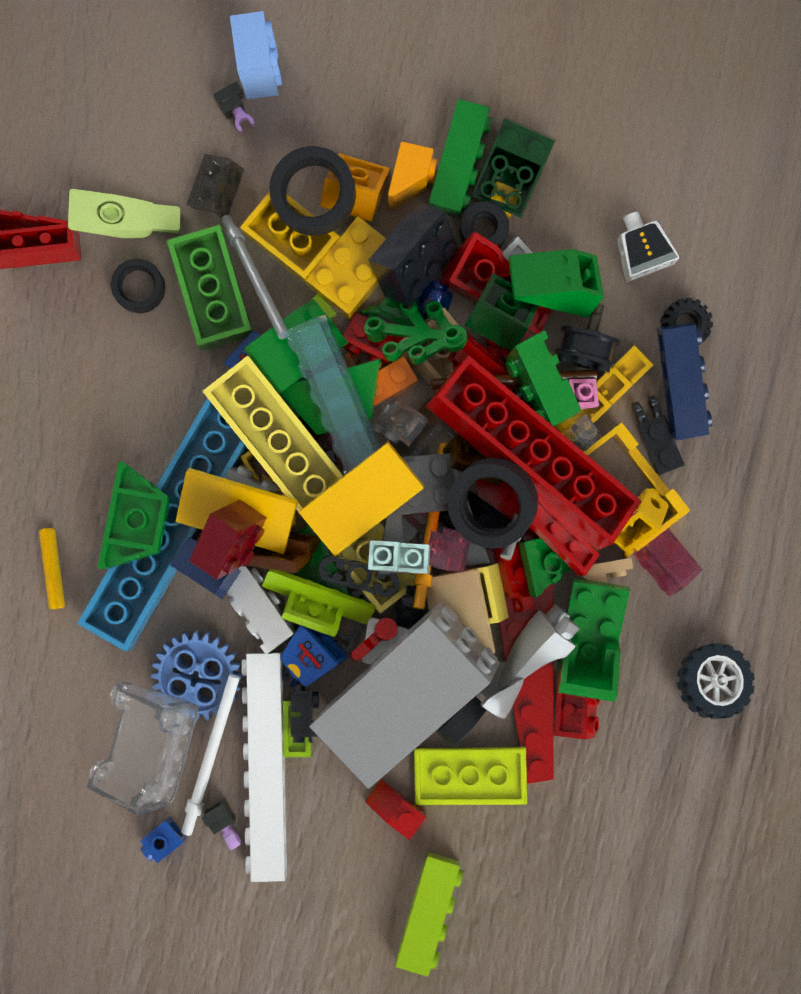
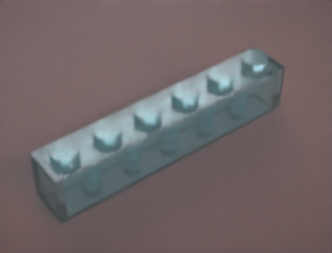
M322 315L288 329L289 336L287 340L291 350L296 352L299 358V370L302 376L308 379L311 387V398L315 405H319L322 413V424L327 432L330 431L334 441L332 443L333 450L338 458L341 457L345 467L343 472L346 475L381 446L326 315Z

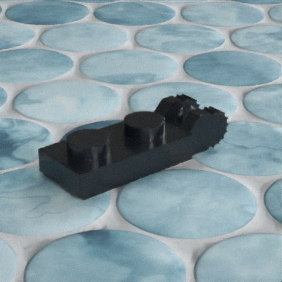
M652 395L647 399L654 419L646 421L643 408L638 401L632 403V409L637 419V427L655 472L659 476L685 464L665 415H662L658 401Z

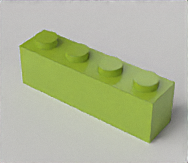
M427 851L397 953L395 967L427 977L431 968L436 969L440 952H436L438 941H444L448 925L444 924L446 914H452L456 898L451 897L454 886H460L463 876V870H460L458 860Z

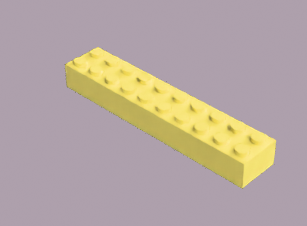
M246 356L202 391L286 497L298 500L296 507L298 512L343 477L340 470L249 356ZM379 522L336 556L368 564L370 540L381 541L383 539L384 526ZM344 564L345 570H347L349 564ZM355 568L351 572V578L355 583H362L367 577V572L363 568ZM372 571V580L368 586L373 587V581L381 583L383 590H386L387 586H393L394 583L390 580L389 575H386L385 579L382 580L375 578L376 571ZM395 573L399 579V588L391 596H381L363 591V593L376 606L375 608L379 613H382L406 594V585L415 586L416 573Z

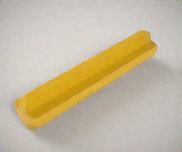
M44 528L39 530L48 607L52 610L61 609L65 606L56 532L54 528Z

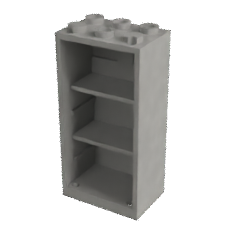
M441 601L334 697L309 726L368 789L488 686L500 664L492 650L488 647L485 648L478 641L476 633L470 627H465L457 619L456 612L452 611L449 606H445Z

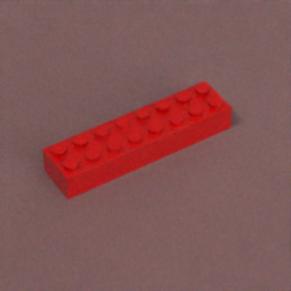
M469 355L456 366L426 405L429 410L487 458L505 459L517 464L526 471L532 479L537 492L597 550L612 545L642 502Z

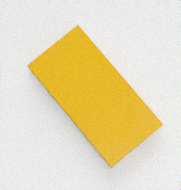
M388 441L303 507L299 514L334 556H336L424 489L425 485Z
M192 468L187 469L176 522L203 530L210 513L240 499L267 517L263 525L265 529L264 534L254 546L281 554L285 553L298 500Z

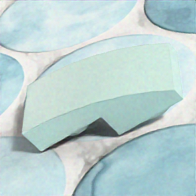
M370 540L368 570L429 574L431 545Z

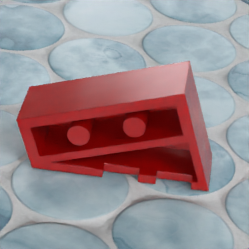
M0 210V269L81 261L80 235L78 231L68 228V221L40 215L38 217L25 215L15 210L13 212Z

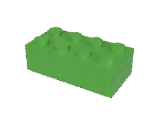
M216 225L167 240L198 347L205 351L247 338L253 332V328L221 226Z

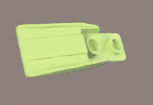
M71 189L69 191L68 228L75 231L118 238H143L149 236L152 231L178 233L180 230V208L177 206L153 204V202L114 194Z

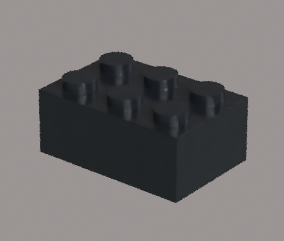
M418 201L368 259L386 298L410 307L458 250L444 210Z

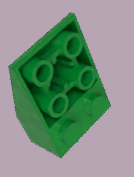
M575 249L510 255L508 258L514 300L588 318L604 298L597 255Z

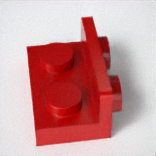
M355 312L345 333L342 334L349 342L343 349L354 355H358L359 352L369 356V362L381 359V367L384 364L390 365L392 361L385 359L382 348L388 342H396L398 344L404 337L387 335L380 342H371L364 331V325L368 318Z
M557 680L554 736L585 740L594 738L599 729V718L596 717V710L600 699L559 693Z

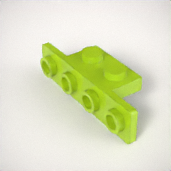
M269 569L262 584L264 588L288 596L282 619L335 637L338 632L342 616L367 624L376 607L374 604L363 599L349 596L336 589H330L311 580L289 574L286 571Z

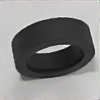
M306 146L293 150L279 161L271 175L269 192L273 207L280 219L289 228L298 233L310 236L330 233L339 228L348 219L354 208L356 188L351 171L345 161L329 149L319 146ZM308 166H320L330 170L335 174L340 183V194L336 204L325 214L316 217H307L296 213L289 206L286 197L290 179L296 172Z
M487 458L471 464L456 478L448 495V512L456 530L469 542L484 548H502L516 542L533 523L538 509L537 490L530 476L517 464L501 458ZM485 477H495L508 483L514 489L519 499L520 507L516 521L504 528H489L475 520L467 505L468 490L474 481Z

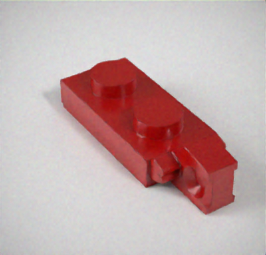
M521 538L515 546L511 560H505L500 557L503 547L495 548L504 593H508L510 599H513L515 612L534 609L533 597H530L519 548V542H523V538Z

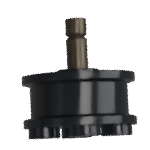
M598 304L591 313L587 329L561 326L560 331L564 335L560 348L555 349L554 352L560 362L569 364L573 362L577 364L576 367L585 370L594 369L605 373H610V369H614L615 364L611 360L615 346H620L621 341L598 332L604 305Z

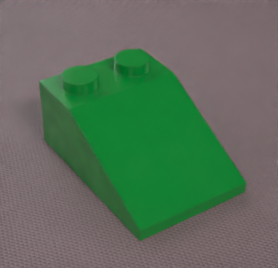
M312 299L283 319L289 332L287 338L279 339L274 327H272L244 348L245 352L279 394L332 359L349 343L315 299Z

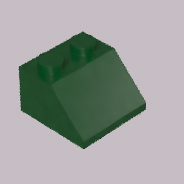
M492 273L464 326L470 328L474 333L495 342L499 347L512 351L527 332L538 305L514 300L512 283Z

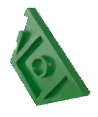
M381 359L298 381L280 394L317 435L368 422L373 417V401L377 393V378L382 362Z
M118 461L97 566L98 569L105 570L160 553L171 497L121 461Z

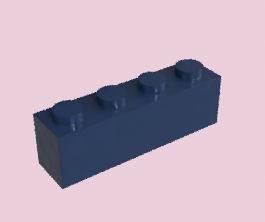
M692 323L656 328L669 428L675 440H683L710 435L709 427L712 426V416L710 411L706 409L705 400L709 399L707 384L703 383L702 373L705 372V361L703 356L699 354L698 345L702 344L700 329H696V325Z

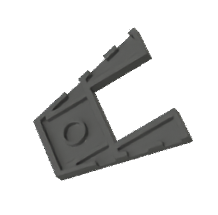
M450 453L402 457L425 487L384 519L385 527L381 541L404 543L402 515L448 511L449 491L459 476L456 469L450 468ZM467 500V505H468L469 511H470V513L472 514L470 505H469L468 500ZM456 530L459 566L490 563L484 547L469 542ZM377 570V575H379V574H389V573H399V572L378 571V570Z

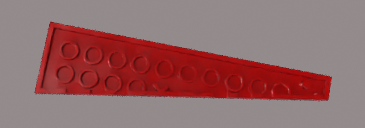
M483 479L476 480L478 497L510 519H513L514 512L504 503V500L513 488L505 481L497 485ZM529 527L522 538L523 541L539 536ZM487 548L489 564L498 563L495 548ZM553 584L545 588L538 597H533L534 609L524 612H515L513 599L509 598L508 593H504L509 618L499 622L505 662L517 637L530 619L539 610L547 614L553 607ZM554 661L543 665L524 679L520 692L513 704L519 747H526L527 784L554 780Z

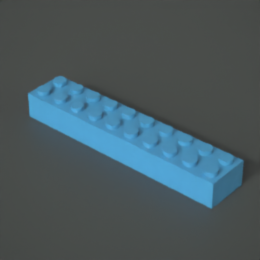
M208 398L156 486L171 497L160 553L109 568L77 623L125 652L133 650L178 570L173 568L170 563L187 538L190 537L196 540L201 529L176 522L187 469L192 468L224 478L230 468L238 467L242 460L240 456L244 455L247 451L246 445Z

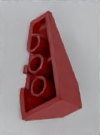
M473 232L450 259L439 282L461 296L477 303L492 273L511 283L509 262L496 244ZM538 306L528 331L534 334L540 333L551 310Z

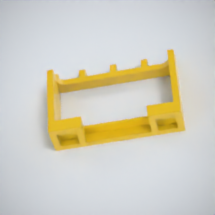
M620 423L586 449L584 453L589 455L613 437L652 488L656 489L660 493V497L668 503V508L673 513L672 516L662 523L658 532L628 553L624 551L622 555L627 558L634 552L639 551L691 510L674 489L669 490L636 448L639 445L624 424Z

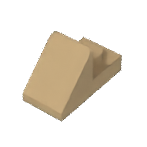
M632 558L593 564L586 576L579 577L586 580L608 583L606 573H610V578L626 576V570L633 569Z

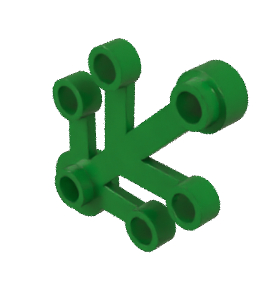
M414 301L409 309H406L408 306L400 303L402 314L409 318L414 327L387 324L379 317L369 318L364 325L366 336L371 342H380L387 335L406 337L407 339L398 344L396 342L386 343L382 348L384 357L388 361H395L401 354L408 351L411 362L416 365L424 363L428 357L443 349L449 352L462 350L468 338L467 332L462 326L450 324L444 315L442 304L438 301L428 303L426 305V312L428 318L435 320L441 330L429 328L418 312L416 301ZM427 340L434 341L426 347L420 345Z

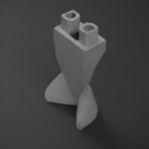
M555 604L547 614L539 610L530 619L517 637L506 662H499L500 664L491 683L480 692L486 698L481 703L483 708L499 718L505 719L520 692L524 679L543 665L556 659L567 657L576 647L570 639L577 633L579 627L569 619L570 615L564 609Z

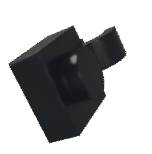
M406 585V595H403L397 601V626L411 628L426 615V602L424 609L413 608L416 586Z

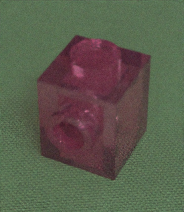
M444 527L443 532L431 531L428 545H431L429 566L464 573L470 542L461 537L460 533L455 529Z

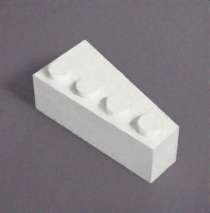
M249 565L241 566L238 568L241 571L226 594L230 596L228 600L234 610L241 617L244 616L247 619L245 623L250 633L257 639L261 638L264 644L260 647L265 654H268L293 636L297 631L294 627L298 624L281 618L283 612L278 606L281 601L274 591H267L266 588L262 587L261 582L264 581V577L256 567L251 569Z

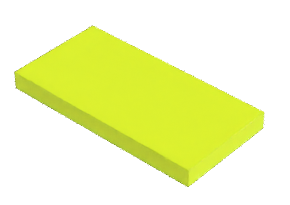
M416 747L414 749L415 805L527 804L526 747Z

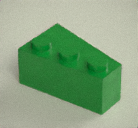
M544 330L516 345L506 357L507 363L505 365L512 378L516 377L521 386L519 390L523 399L527 403L530 402L534 410L553 427H556L576 416L582 410L568 379H563L555 366L560 362L556 354L550 355L544 340L548 339V335Z

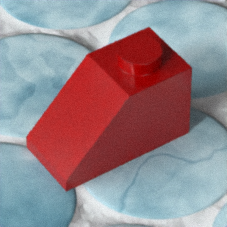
M383 779L379 781L365 800V803L388 825L408 840L413 837L426 819V812L415 805V803Z

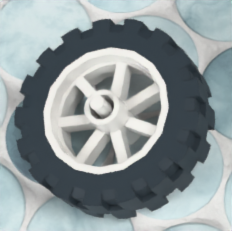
M714 643L693 649L688 653V657H684L681 662L682 667L677 672V677H679L677 687L678 690H681L682 695L680 697L684 703L687 702L688 708L693 713L697 712L699 713L698 716L703 718H730L734 714L741 713L744 710V706H748L751 701L749 697L754 693L755 686H752V680H755L754 673H751L749 669L751 667L749 661L744 660V655L739 650L735 651L732 646L727 644ZM711 661H718L720 663L716 672ZM704 665L709 673L708 676L700 674ZM725 667L730 673L729 677L723 674ZM700 680H703L705 686L703 689L701 688ZM731 680H732L731 690H730V689L727 688L726 686H727V684H728V681H731ZM710 689L713 690V701L705 695ZM719 689L728 696L721 702Z

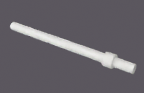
M229 674L195 788L191 799H188L185 807L187 814L181 833L184 835H192L197 816L201 815L204 806L202 802L240 679L236 675Z

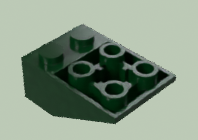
M504 118L472 197L481 201L492 202L500 206L504 211L522 218L557 139L512 119ZM496 181L517 190L506 194V190H498ZM495 194L506 198V203L491 199V197ZM511 195L518 196L519 199L516 205L510 203L509 198Z

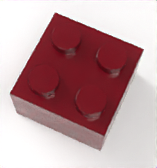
M240 499L210 513L189 561L216 580L227 574L231 575L237 568L245 567L251 561L254 555L252 549L264 534L265 529L263 525L267 517Z

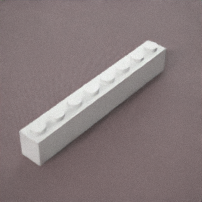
M270 652L268 654L248 653L246 654V659H242V676H247V687L242 689V702L247 704V715H243V732H248V743H244L243 757L244 760H248L249 771L244 772V788H249V800H245L244 812L245 817H250V828L245 829V844L250 845V856H246L245 866L246 874H251V882L285 881L287 877L285 757H283V662L280 658L282 652Z

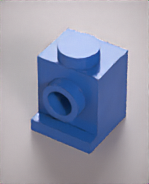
M170 816L140 841L143 844L141 851L149 861L154 859L159 863L183 844L187 837L181 833V829ZM156 839L164 841L165 845L163 848H159L155 842Z

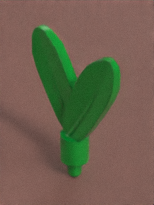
M389 298L382 301L380 305L368 306V309L360 311L362 315L368 314L369 317L382 316L395 324L414 327L409 318L402 314L401 309H398L400 303Z

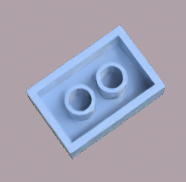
M264 11L230 16L237 71L246 99L279 95L278 86L282 85V78L278 64L277 44L271 21H266Z

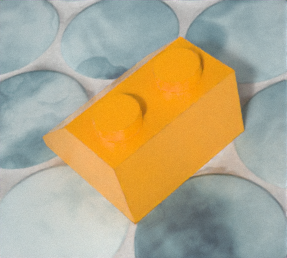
M401 141L388 193L389 210L395 211L426 192L428 183H434L438 160L433 158L434 149Z
M338 153L349 167L356 188L355 205L350 216H354V218L358 216L363 221L372 222L378 210L390 168ZM329 170L325 177L320 206L331 210L339 198L340 183L335 174Z

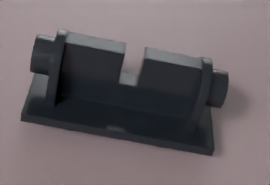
M309 685V691H305V686H293V691L291 692V712H301V717H291L290 737H293V743H304V737H309V742L314 743V737H318L309 727L314 721V709H319V692H314L313 685Z

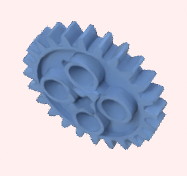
M199 630L194 632L193 638H191L188 631L182 634V640L177 635L172 638L173 645L166 642L163 645L166 652L159 651L156 654L161 661H155L152 664V667L159 670L151 675V678L159 680L152 688L161 689L162 691L157 699L166 698L167 702L164 708L166 709L171 705L174 706V716L180 710L183 711L184 720L190 714H193L195 721L199 720L201 714L204 715L206 720L210 719L212 712L217 716L229 674L236 675L240 679L242 678V673L235 672L241 666V662L232 661L237 652L228 654L227 649L230 643L223 646L219 645L221 636H218L214 641L210 640L211 633L209 631L203 638H201ZM181 654H189L193 659V664L184 663L181 659ZM208 661L217 662L220 666V671H211L208 667ZM173 668H177L181 672H175ZM194 671L199 672L200 680L195 679ZM214 679L220 680L221 683L217 684L216 681H214ZM174 680H182L186 685V690L177 689ZM238 683L236 691L240 690L241 684ZM207 687L211 689L213 697L207 698L203 696L201 688ZM236 693L234 695L233 701H235V699L237 698Z

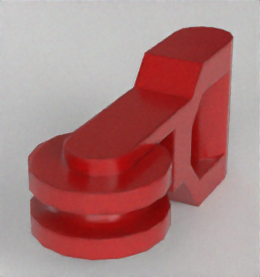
M390 618L379 620L375 625V632L350 653V659L357 662L382 640L389 641L393 639L398 631L396 622Z

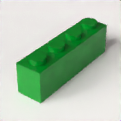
M458 99L429 200L430 206L444 210L446 215L459 219L462 210L465 211L469 206L471 195L467 194L469 185L474 186L478 169H474L476 159H482L486 145L481 143L483 133L489 134L493 118L488 117L490 107Z

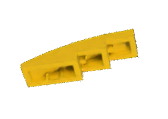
M634 345L614 365V369H610V373H605L596 382L599 406L581 409L582 411L576 416L561 423L556 428L574 443L654 363Z

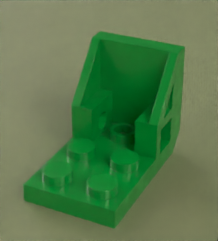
M573 578L567 613L570 615L569 619L579 627V630L570 639L576 647L567 657L557 659L559 693L616 702L621 654L619 639L630 593L629 586Z

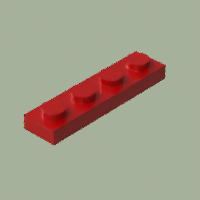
M512 489L504 503L518 515L519 499L514 489ZM537 492L538 509L530 528L579 576H586L600 554Z

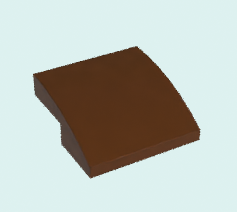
M290 531L284 554L257 546L252 549L254 555L247 565L296 573L310 560L320 543V538L318 535Z

